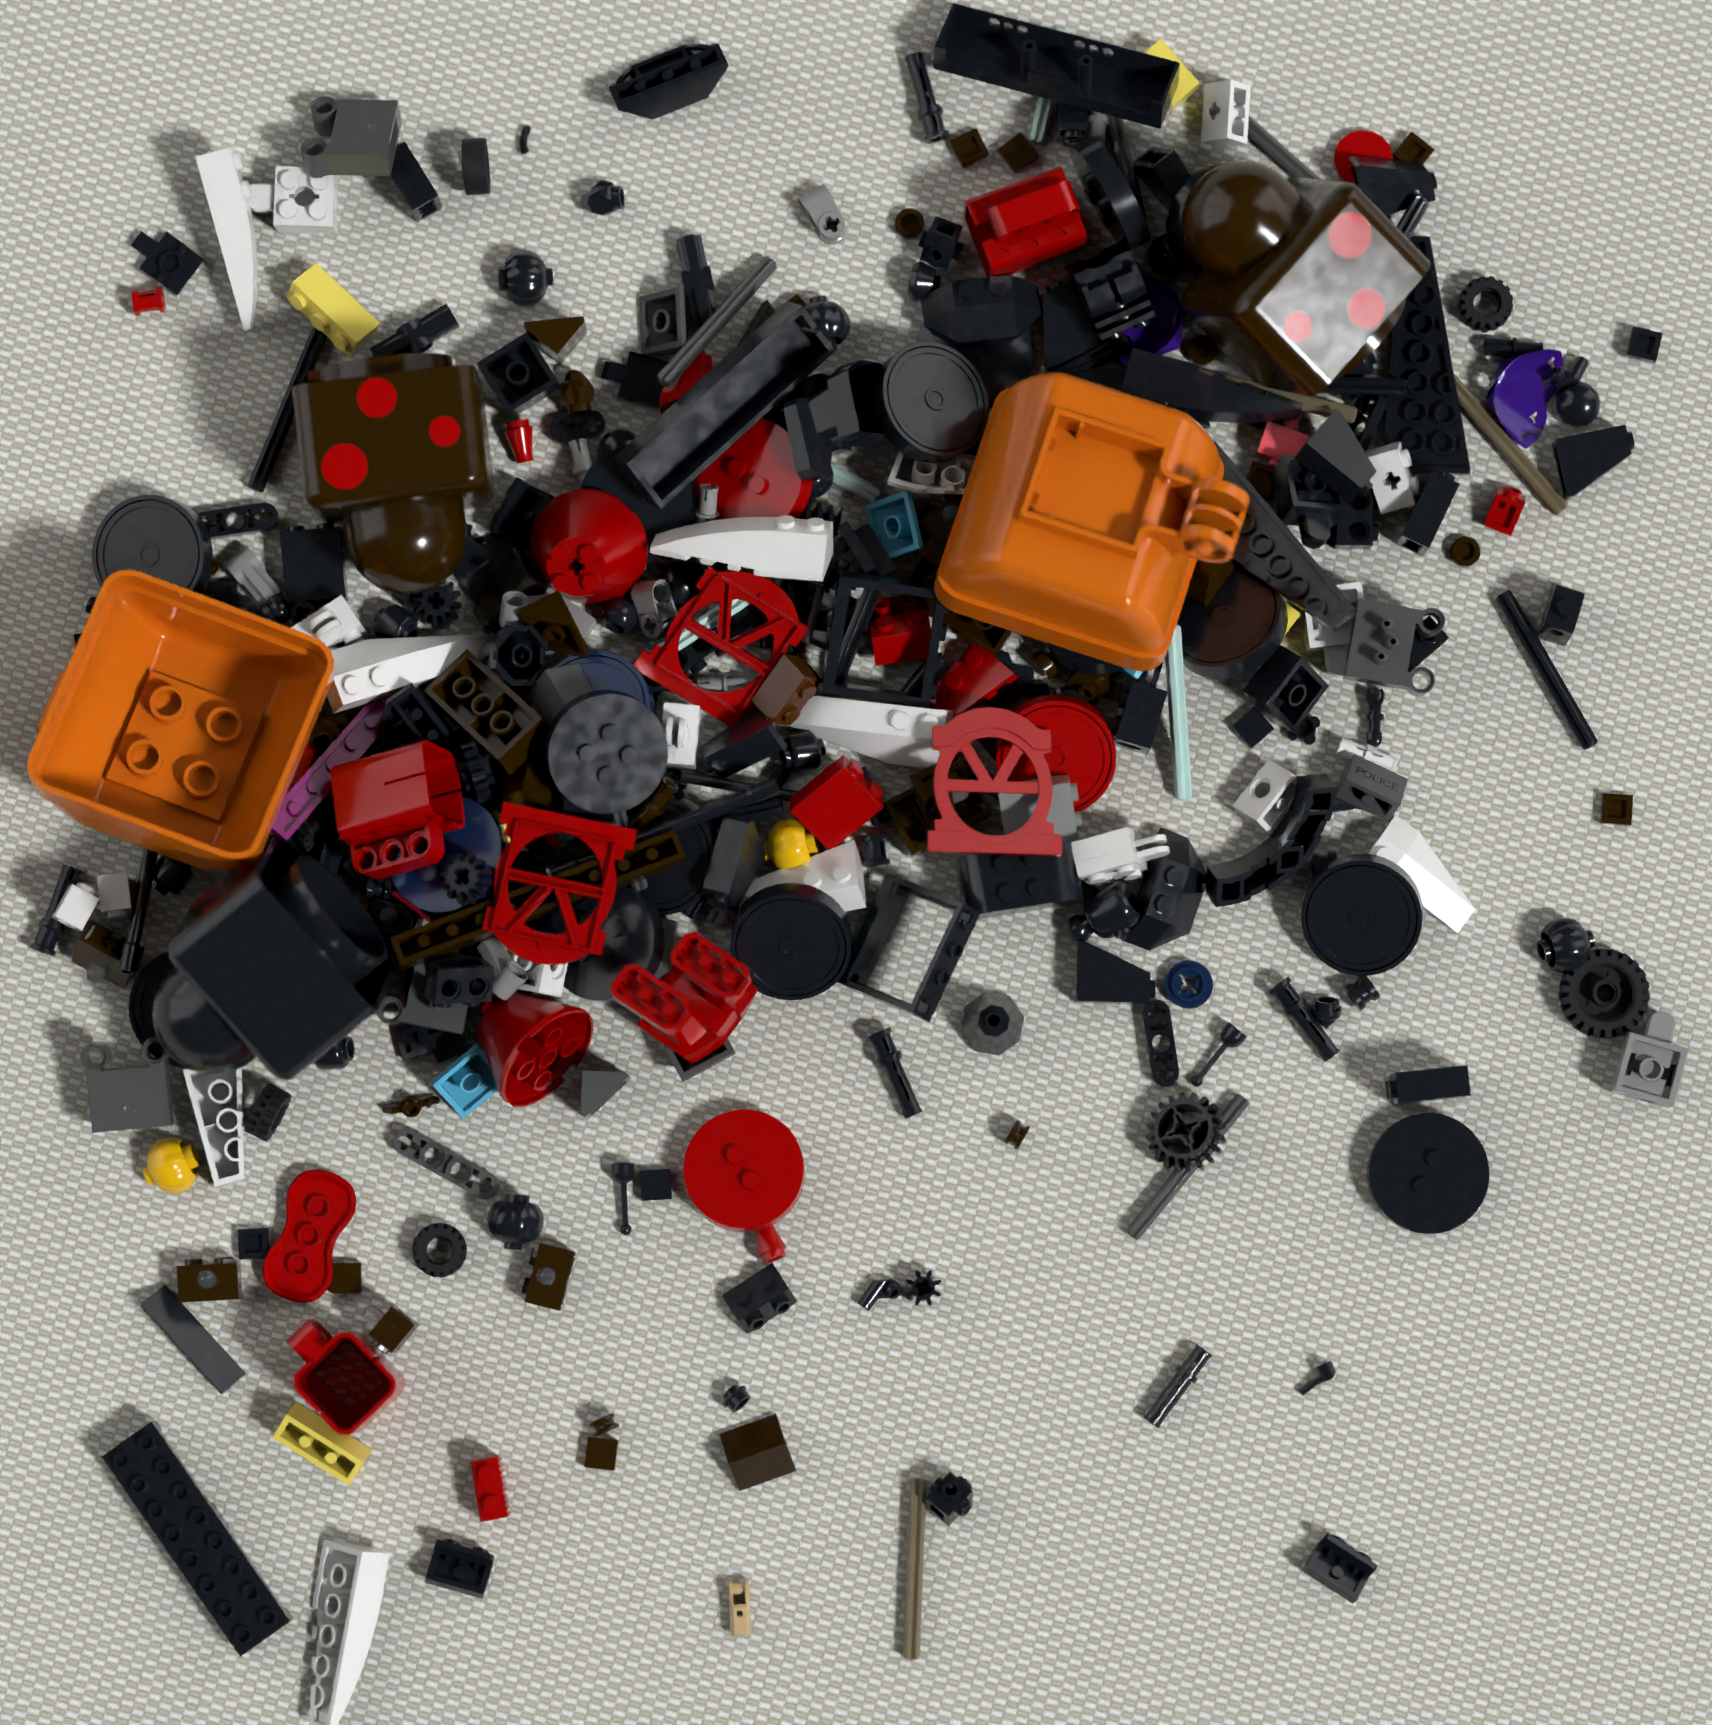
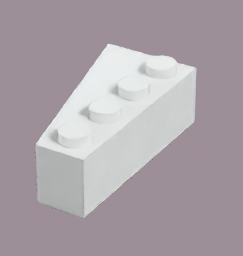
M855 840L814 855L807 863L798 868L779 869L754 879L740 904L742 906L749 897L766 887L782 883H799L815 887L827 893L842 907L844 912L866 908L863 862Z
M242 1068L224 1074H203L189 1069L183 1070V1076L214 1188L217 1189L244 1181Z

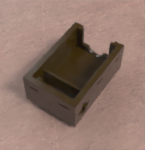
M964 761L949 768V779L972 780ZM912 788L884 802V808L911 858L928 850V829L917 810L914 799L915 794ZM952 792L956 813L969 827L991 817L990 809L987 804H984L978 792Z

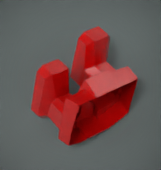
M697 932L685 934L672 950L670 955L673 968L662 981L635 963L625 965L610 985L614 1000L641 1017L637 1024L639 1028L691 1064L701 1060L724 1044L747 1013L758 991V988L751 983V973L747 966Z

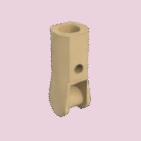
M745 1579V1582L733 1583V1580H729L730 1635L751 1634L748 1579ZM745 1594V1603H734L733 1595Z

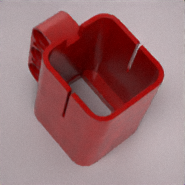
M1061 166L964 201L963 213L986 277L1014 275L1085 249L1087 234L1080 216V207L1071 183L1067 181Z
M428 740L335 765L331 768V784L338 833L340 838L347 841V844L351 847L354 868L371 878L382 879L438 863L442 859L445 850L443 834L454 830H461L465 826L462 792L458 791L430 799L431 797L460 790L461 785L458 765L453 754ZM428 843L427 850L423 853L424 846ZM401 851L400 857L396 860L397 854ZM374 858L373 865L370 867V862Z
M308 1319L286 1340L290 1347L306 1363L298 1370L294 1377L295 1389L316 1412H321L319 1415L338 1434L347 1435L363 1430L404 1390L405 1381L402 1374L361 1332H342L333 1337L316 1319ZM346 1342L384 1380L352 1411L315 1373Z

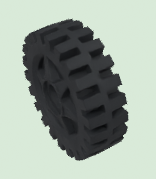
M1613 949L1592 950L1589 952V960L1583 966L1572 970V972H1565L1562 975L1558 993L1561 1004L1560 1008L1564 1012L1567 1021L1576 1030L1581 1031L1585 1035L1595 1038L1617 1037L1634 1028L1647 1011L1648 1001L1650 1000V987L1645 977L1646 974L1639 967V964L1625 953ZM1601 985L1607 986L1611 991V998L1608 1002L1601 1001L1597 996V989Z

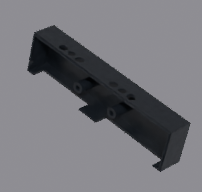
M955 3L952 4L934 46V69L1159 129L1162 127L1179 81V62ZM990 18L997 19L1000 24H993ZM1004 23H1011L1013 27H1007ZM1018 26H1024L1028 31L1023 32L1019 30ZM1075 41H1081L1085 46L1080 47L1075 44ZM1090 45L1097 46L1098 50L1090 48ZM1109 48L1113 51V54H1107L1103 49Z
M151 1421L104 1454L102 1458L241 1657L294 1618L280 1604L228 1529L230 1526L213 1502L210 1503L164 1437L160 1425L157 1421Z

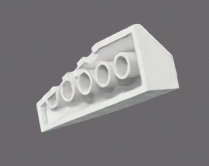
M233 146L195 156L243 329L246 331L254 328L258 263L255 230L249 198H252V191L248 180L243 181L241 169H244V163L240 151L235 152Z
M789 515L779 517H740L707 521L656 534L650 547V553L681 560L690 559L691 556L697 557L700 564L710 566L716 562L726 563L729 570L738 572L741 567L754 569V575L762 577L823 581L833 555V522L824 521L821 518L795 519Z
M472 634L368 639L332 650L334 677L327 693L332 711L337 713L392 696L411 683L418 687L430 684L466 649L478 658V650L489 639L488 635Z
M814 695L807 701L800 711L799 717L790 727L803 732L811 731L816 737L887 764L927 768L937 763L940 754L938 750L932 749V727L947 724L953 719L954 711Z
M324 1540L313 1596V1609L317 1610V1626H312V1638L317 1639L316 1656L311 1657V1669L314 1670L316 1675V1682L311 1685L310 1725H338L349 1703L372 1642L383 1597L390 1553L332 1540Z

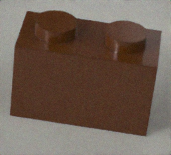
M784 654L751 701L771 723L790 726L797 720L800 711L807 701L815 695L817 687L823 679L802 657Z

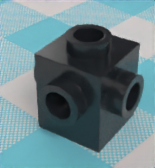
M935 216L929 231L924 230L918 247L923 248L920 260L928 262L931 266L948 270L952 259L957 261L960 256L963 244L958 241L963 226Z
M951 1472L944 1478L939 1477L929 1489L931 1492L926 1496V1508L949 1527L958 1516L964 1517L972 1508L973 1491L971 1490V1484L962 1476L956 1477Z

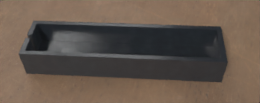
M789 301L782 305L613 458L648 504L662 509L835 352L823 333L815 329L817 325L802 305Z

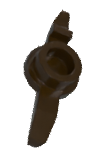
M434 1095L406 1096L401 1101L382 1105L381 1108L383 1113L396 1114L402 1112L407 1117H415L420 1113L422 1107L430 1108L431 1105L438 1104L440 1100Z

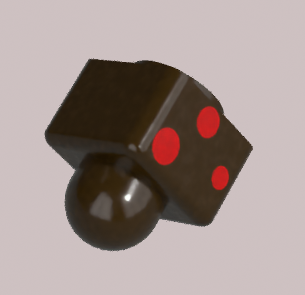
M1233 161L1219 165L1204 174L1190 190L1183 207L1181 224L1184 242L1193 259L1203 270L1185 289L1181 298L1182 310L1253 382L1259 383L1263 387L1313 396L1322 391L1328 384L1353 370L1382 343L1393 329L1405 307L1406 296L1425 276L1431 264L1355 184L1349 182L1302 177L1286 179L1267 165L1253 161Z
M412 353L387 355L335 364L320 371L321 381L293 386L292 392L305 499L323 521L331 524H344L347 549L353 564L360 574L376 587L396 594L422 593L444 582L457 568L465 550L467 531L464 509L485 506L495 496L483 385L475 366H453L452 357L446 354Z

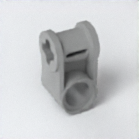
M823 184L798 198L803 212L813 224L823 242L830 245L840 243L845 236V222L827 187ZM831 223L833 227L837 226V232L833 233L832 230H827V225Z
M663 579L637 581L632 587L631 596L640 620V627L648 638L656 639L662 635L663 631L668 630L673 618L677 614L671 595V588L668 582Z

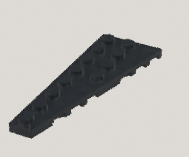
M1411 236L1409 239L1411 243L1431 264L1425 276L1406 296L1403 312L1393 327L1389 378L1406 379L1407 392L1405 395H1387L1383 446L1400 441L1402 448L1407 449L1412 462V466H1409L1410 473L1431 474L1432 471L1438 473L1439 470H1442L1451 475L1470 476L1471 468L1430 236Z
M1214 441L1224 464L1222 480L1243 489L1248 494L1250 501L1231 559L1332 631L1337 630L1358 612L1216 441Z

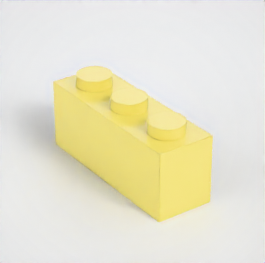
M317 263L292 282L286 295L291 305L296 310H300L317 330L322 331L333 342L334 346L338 350L343 351L349 358L373 339L380 325L363 306Z
M295 1402L272 1437L348 1486H350L373 1450L349 1434H338L322 1417L298 1402Z

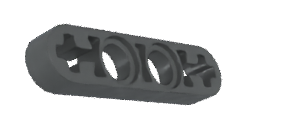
M402 1129L394 1136L393 1146L399 1154L482 1199H491L499 1192L500 1182L494 1174L411 1129ZM413 1135L412 1141L421 1146L422 1140L427 1142L421 1149L419 1159L414 1157L417 1151L413 1148L408 1147L405 1151L401 1149L403 1145L399 1141L401 1136ZM437 1148L442 1154L441 1162L437 1165H429L425 1160V1154L429 1149ZM456 1163H464L468 1168V1175L463 1180H456L451 1174V1169ZM474 1169L480 1172L476 1176L483 1181L487 1180L488 1177L492 1179L491 1185L494 1187L492 1192L480 1193L481 1186L474 1182L471 1188L466 1186L473 1177Z

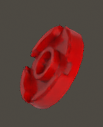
M1358 130L1349 133L1340 140L1334 152L1333 165L1342 182L1354 184L1349 157L1359 156L1393 160L1390 145L1382 136L1373 131Z

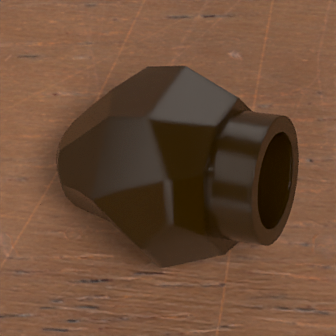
M568 371L564 381L561 382L560 405L567 407L568 415L592 410L590 402L594 399L593 386L581 371Z

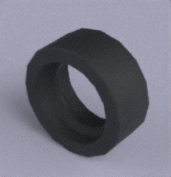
M486 138L462 139V171L466 195L490 194V166Z

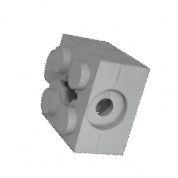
M1666 1012L1653 1013L1646 1020L1643 1035L1632 1032L1624 1035L1609 1092L1665 1108L1673 1107L1688 1048L1671 1044L1676 1023L1670 1014Z

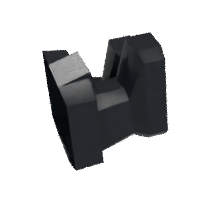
M858 360L841 365L832 374L819 373L812 375L815 376L816 394L810 398H796L785 402L783 409L795 469L801 480L816 481L830 477L832 455L852 451V447L872 448L886 439L877 423L872 405L874 379L883 364Z

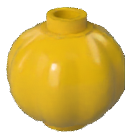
M784 819L776 823L770 830L767 843L763 844L766 851L765 860L772 861L778 870L798 868L807 863L812 856L820 853L819 840L797 819Z
M165 1137L155 1142L147 1154V1167L143 1169V1174L149 1185L155 1184L164 1192L178 1194L188 1190L197 1178V1167L201 1166V1161L192 1144L186 1145L181 1139Z

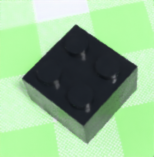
M527 332L476 363L479 371L510 419L561 388L557 378Z
M1280 645L1274 654L1260 666L1242 692L1271 721L1294 733L1329 685L1301 656Z

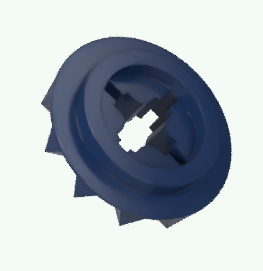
M1182 961L1174 965L1168 972L1165 980V990L1169 999L1181 1008L1193 1009L1201 1006L1209 999L1213 990L1212 976L1202 964L1195 961ZM1180 974L1188 980L1199 976V979L1194 984L1197 996L1190 990L1183 991L1182 993L1178 992L1184 984Z

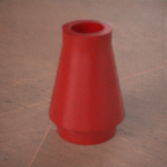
M528 419L505 423L506 431L503 432L514 454L516 464L533 461V425H529Z
M774 1226L755 1231L758 1258H762L764 1264L780 1260L786 1256L784 1249L787 1247Z

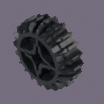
M1181 1092L1178 1101L1173 1096H1169V1105L1165 1106L1164 1103L1159 1102L1158 1106L1161 1112H1151L1155 1122H1148L1146 1125L1152 1131L1146 1134V1139L1152 1142L1148 1149L1151 1153H1155L1154 1158L1157 1162L1163 1161V1166L1166 1169H1170L1174 1165V1170L1177 1173H1181L1185 1166L1186 1171L1192 1173L1194 1165H1197L1200 1170H1204L1203 1161L1207 1159L1209 1163H1214L1215 1160L1211 1156L1213 1152L1222 1154V1150L1217 1144L1226 1143V1138L1221 1135L1227 1131L1225 1124H1221L1225 1118L1222 1113H1217L1219 1108L1215 1103L1209 1105V1099L1205 1096L1199 1100V1096L1196 1093H1192L1188 1099L1186 1094ZM1196 1112L1205 1117L1200 1120L1198 1118L1188 1120L1183 1113ZM1174 1119V1126L1166 1132L1165 1136L1168 1124ZM1182 1123L1190 1130V1135H1188L1190 1143L1183 1137L1185 1129ZM1204 1134H1207L1205 1141L1199 1147V1139ZM1186 1146L1190 1153L1178 1154L1169 1151L1167 1148Z

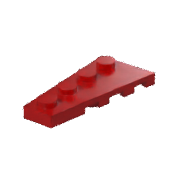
M973 642L938 682L936 698L930 699L929 708L953 710L954 718L966 711L972 710L973 707L985 698L987 700L991 699L998 693L997 690L1007 682L1011 684L1019 677L989 651Z

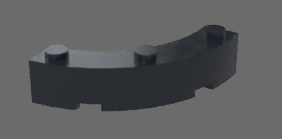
M1327 774L1297 776L1296 789L1290 808L1271 836L1257 848L1237 859L1207 866L1206 895L1215 907L1250 900L1251 896L1266 889L1270 891L1287 880L1306 862L1322 839L1320 835L1327 821H1330L1336 801L1337 786Z

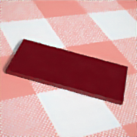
M394 891L392 895L427 921L437 920V917L419 909L399 892Z

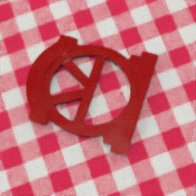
M708 567L696 584V587L701 590L700 593L687 601L677 612L668 628L664 645L659 646L655 644L650 653L642 650L633 665L640 673L690 703L700 705V709L730 726L754 709L755 704L751 699L755 696L781 657L786 654L787 647L789 645L796 647L809 628L799 621L795 606L786 592L771 579L754 575V572L740 570L739 572L734 570L718 572ZM733 599L743 600L755 605L768 618L766 623L729 641ZM715 601L720 603L718 634L692 618L701 608ZM683 629L689 630L759 672V676L749 684L727 692H714L697 686L686 676L679 661L678 645ZM769 634H772L774 637L772 654L767 663L742 649V647Z
M993 707L972 709L954 717L944 726L932 727V749L940 752L934 770L933 788L935 801L942 818L936 819L934 821V830L927 832L928 852L1062 855V835L1054 834V824L1046 821L1052 801V779L1044 754L1051 753V730L1039 729L1031 721L1015 712ZM981 738H999L1012 744L1008 755L993 780L971 746L972 741ZM958 752L964 755L978 780L948 778L950 765ZM1022 754H1025L1032 763L1037 775L1036 782L1007 781ZM948 792L1038 794V800L1032 816L1021 828L1006 835L993 836L977 832L966 825L955 812Z
M504 802L499 821L506 824L504 835L510 837L511 840L504 849L497 864L494 878L496 905L494 907H487L482 929L494 933L499 941L518 957L536 964L560 965L576 961L588 954L601 956L606 931L600 930V926L606 919L615 897V861H623L625 850L633 851L637 830ZM551 833L569 834L584 841L595 853L602 871V887L511 867L520 851L534 839ZM510 880L540 886L519 910H513L508 895V882ZM554 890L566 932L562 934H543L532 930L524 924V921ZM568 893L598 899L595 910L581 925L577 924Z

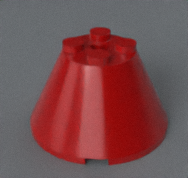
M584 488L562 493L552 499L541 510L532 526L530 553L538 575L546 585L555 591H559L562 596L576 603L597 605L604 604L616 597H622L632 589L646 567L648 540L641 520L635 511L632 512L620 501V498L608 492Z
M516 990L508 1000L499 998L496 1001L491 1000V1002L485 1003L481 1009L483 1016L476 1030V1035L480 1039L500 1097L506 1103L519 1108L542 1100L565 1081L562 1077L572 1064L578 1066L584 1057L592 1039L594 1026L592 1017L580 1007L520 993Z

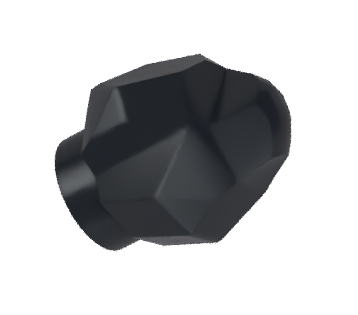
M601 180L591 188L590 193L582 195L581 205L590 213L604 216L614 213L616 210L624 209L625 197L623 187Z

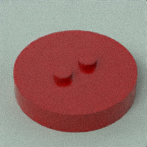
M761 418L696 477V490L699 500V486L701 484H711V488L713 485L719 487L716 509L719 512V517L716 520L740 517H779L783 515H789L798 519L808 503L813 481L801 480L796 473L787 427Z
M1061 694L1036 697L1015 709L1013 712L1025 717L1039 729L1051 730V753L1044 754L1051 777L1069 774L1070 784H1077L1079 801H1073L1074 811H1082L1095 803L1109 787L1116 768V747L1113 733H1111V728L1102 714L1092 705L1079 698ZM997 738L996 742L997 771L1012 747L1010 742ZM1025 754L1020 756L1007 781L1037 779L1033 765Z
M740 1109L728 1111L712 1118L695 1133L685 1153L683 1176L689 1197L703 1217L720 1228L733 1232L747 1233L771 1227L789 1214L802 1193L805 1181V1164L795 1136L781 1121L764 1112Z

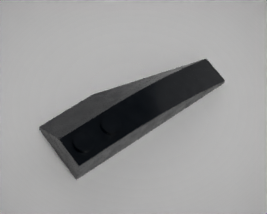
M1132 348L1120 388L1122 392L1183 411L1195 420L1211 422L1264 423L1268 421L1293 420L1298 418L1303 403L1270 391H1264L1262 394L1256 393L1253 385L1245 382L1231 384L1225 380L1226 375L1214 372L1212 376L1199 372L1200 366L1136 348Z

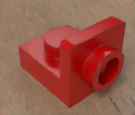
M1506 485L1505 488L1498 486L1483 525L1511 536L1525 505V496L1521 495L1522 492L1512 486Z

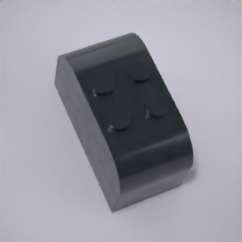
M1062 840L1061 856L970 854L956 858L955 867L961 902L979 911L980 916L978 919L1082 903L1084 901L1081 879L1078 878L1071 843L1075 842V840Z

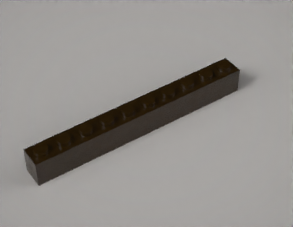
M675 829L635 844L633 851L625 850L623 861H615L616 890L687 863ZM598 859L552 876L602 887V871ZM527 885L509 892V900L513 910H519L540 886ZM554 890L524 921V924L560 912ZM568 893L572 907L594 899ZM495 898L390 937L400 966L403 970H407L426 961L439 958L496 936L494 933L482 929L487 907H494L496 905Z

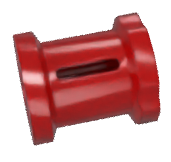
M157 286L156 290L138 292L137 289L132 290L135 316L141 315V312L157 310L160 313L166 312L162 286Z

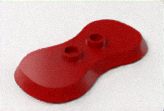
M307 1170L300 1173L290 1184L286 1196V1222L283 1232L266 1254L262 1266L264 1282L276 1295L290 1301L307 1303L319 1299L329 1288L333 1274L332 1253L335 1242L343 1229L351 1221L356 1209L355 1191L347 1180L328 1171Z

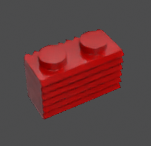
M500 1456L470 1461L480 1522L506 1518L512 1513L508 1510L511 1506L507 1504L510 1500L506 1498L509 1494L505 1492L508 1488L504 1486L507 1482L503 1480L506 1476L502 1474L505 1470L501 1468L504 1464L500 1462L503 1459Z

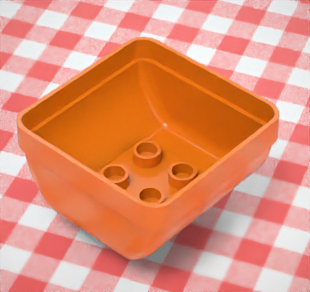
M1056 372L1034 375L1003 390L994 401L937 572L934 592L938 601L955 613L1135 671L1152 670L1162 663L1167 654L1197 559L1210 563H1224L1232 558L1250 502L1249 496L1237 485L1222 480L1224 464L1219 456L1217 447L1209 433L1189 414L1066 373Z
M134 570L117 571L109 575L103 583L67 669L60 671L35 728L38 736L27 762V771L31 785L41 797L52 802L66 815L86 827L201 870L232 871L247 867L255 863L262 853L332 684L334 658L331 650L324 642L311 635L143 572Z

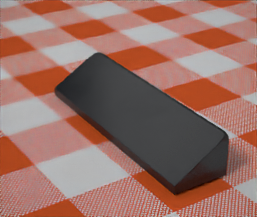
M163 1285L140 1305L221 1394L228 1391L246 1374L181 1302H178V1298L166 1285Z

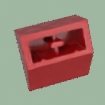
M903 596L886 599L879 598L868 624L875 665L879 666L926 658L931 632L928 612Z

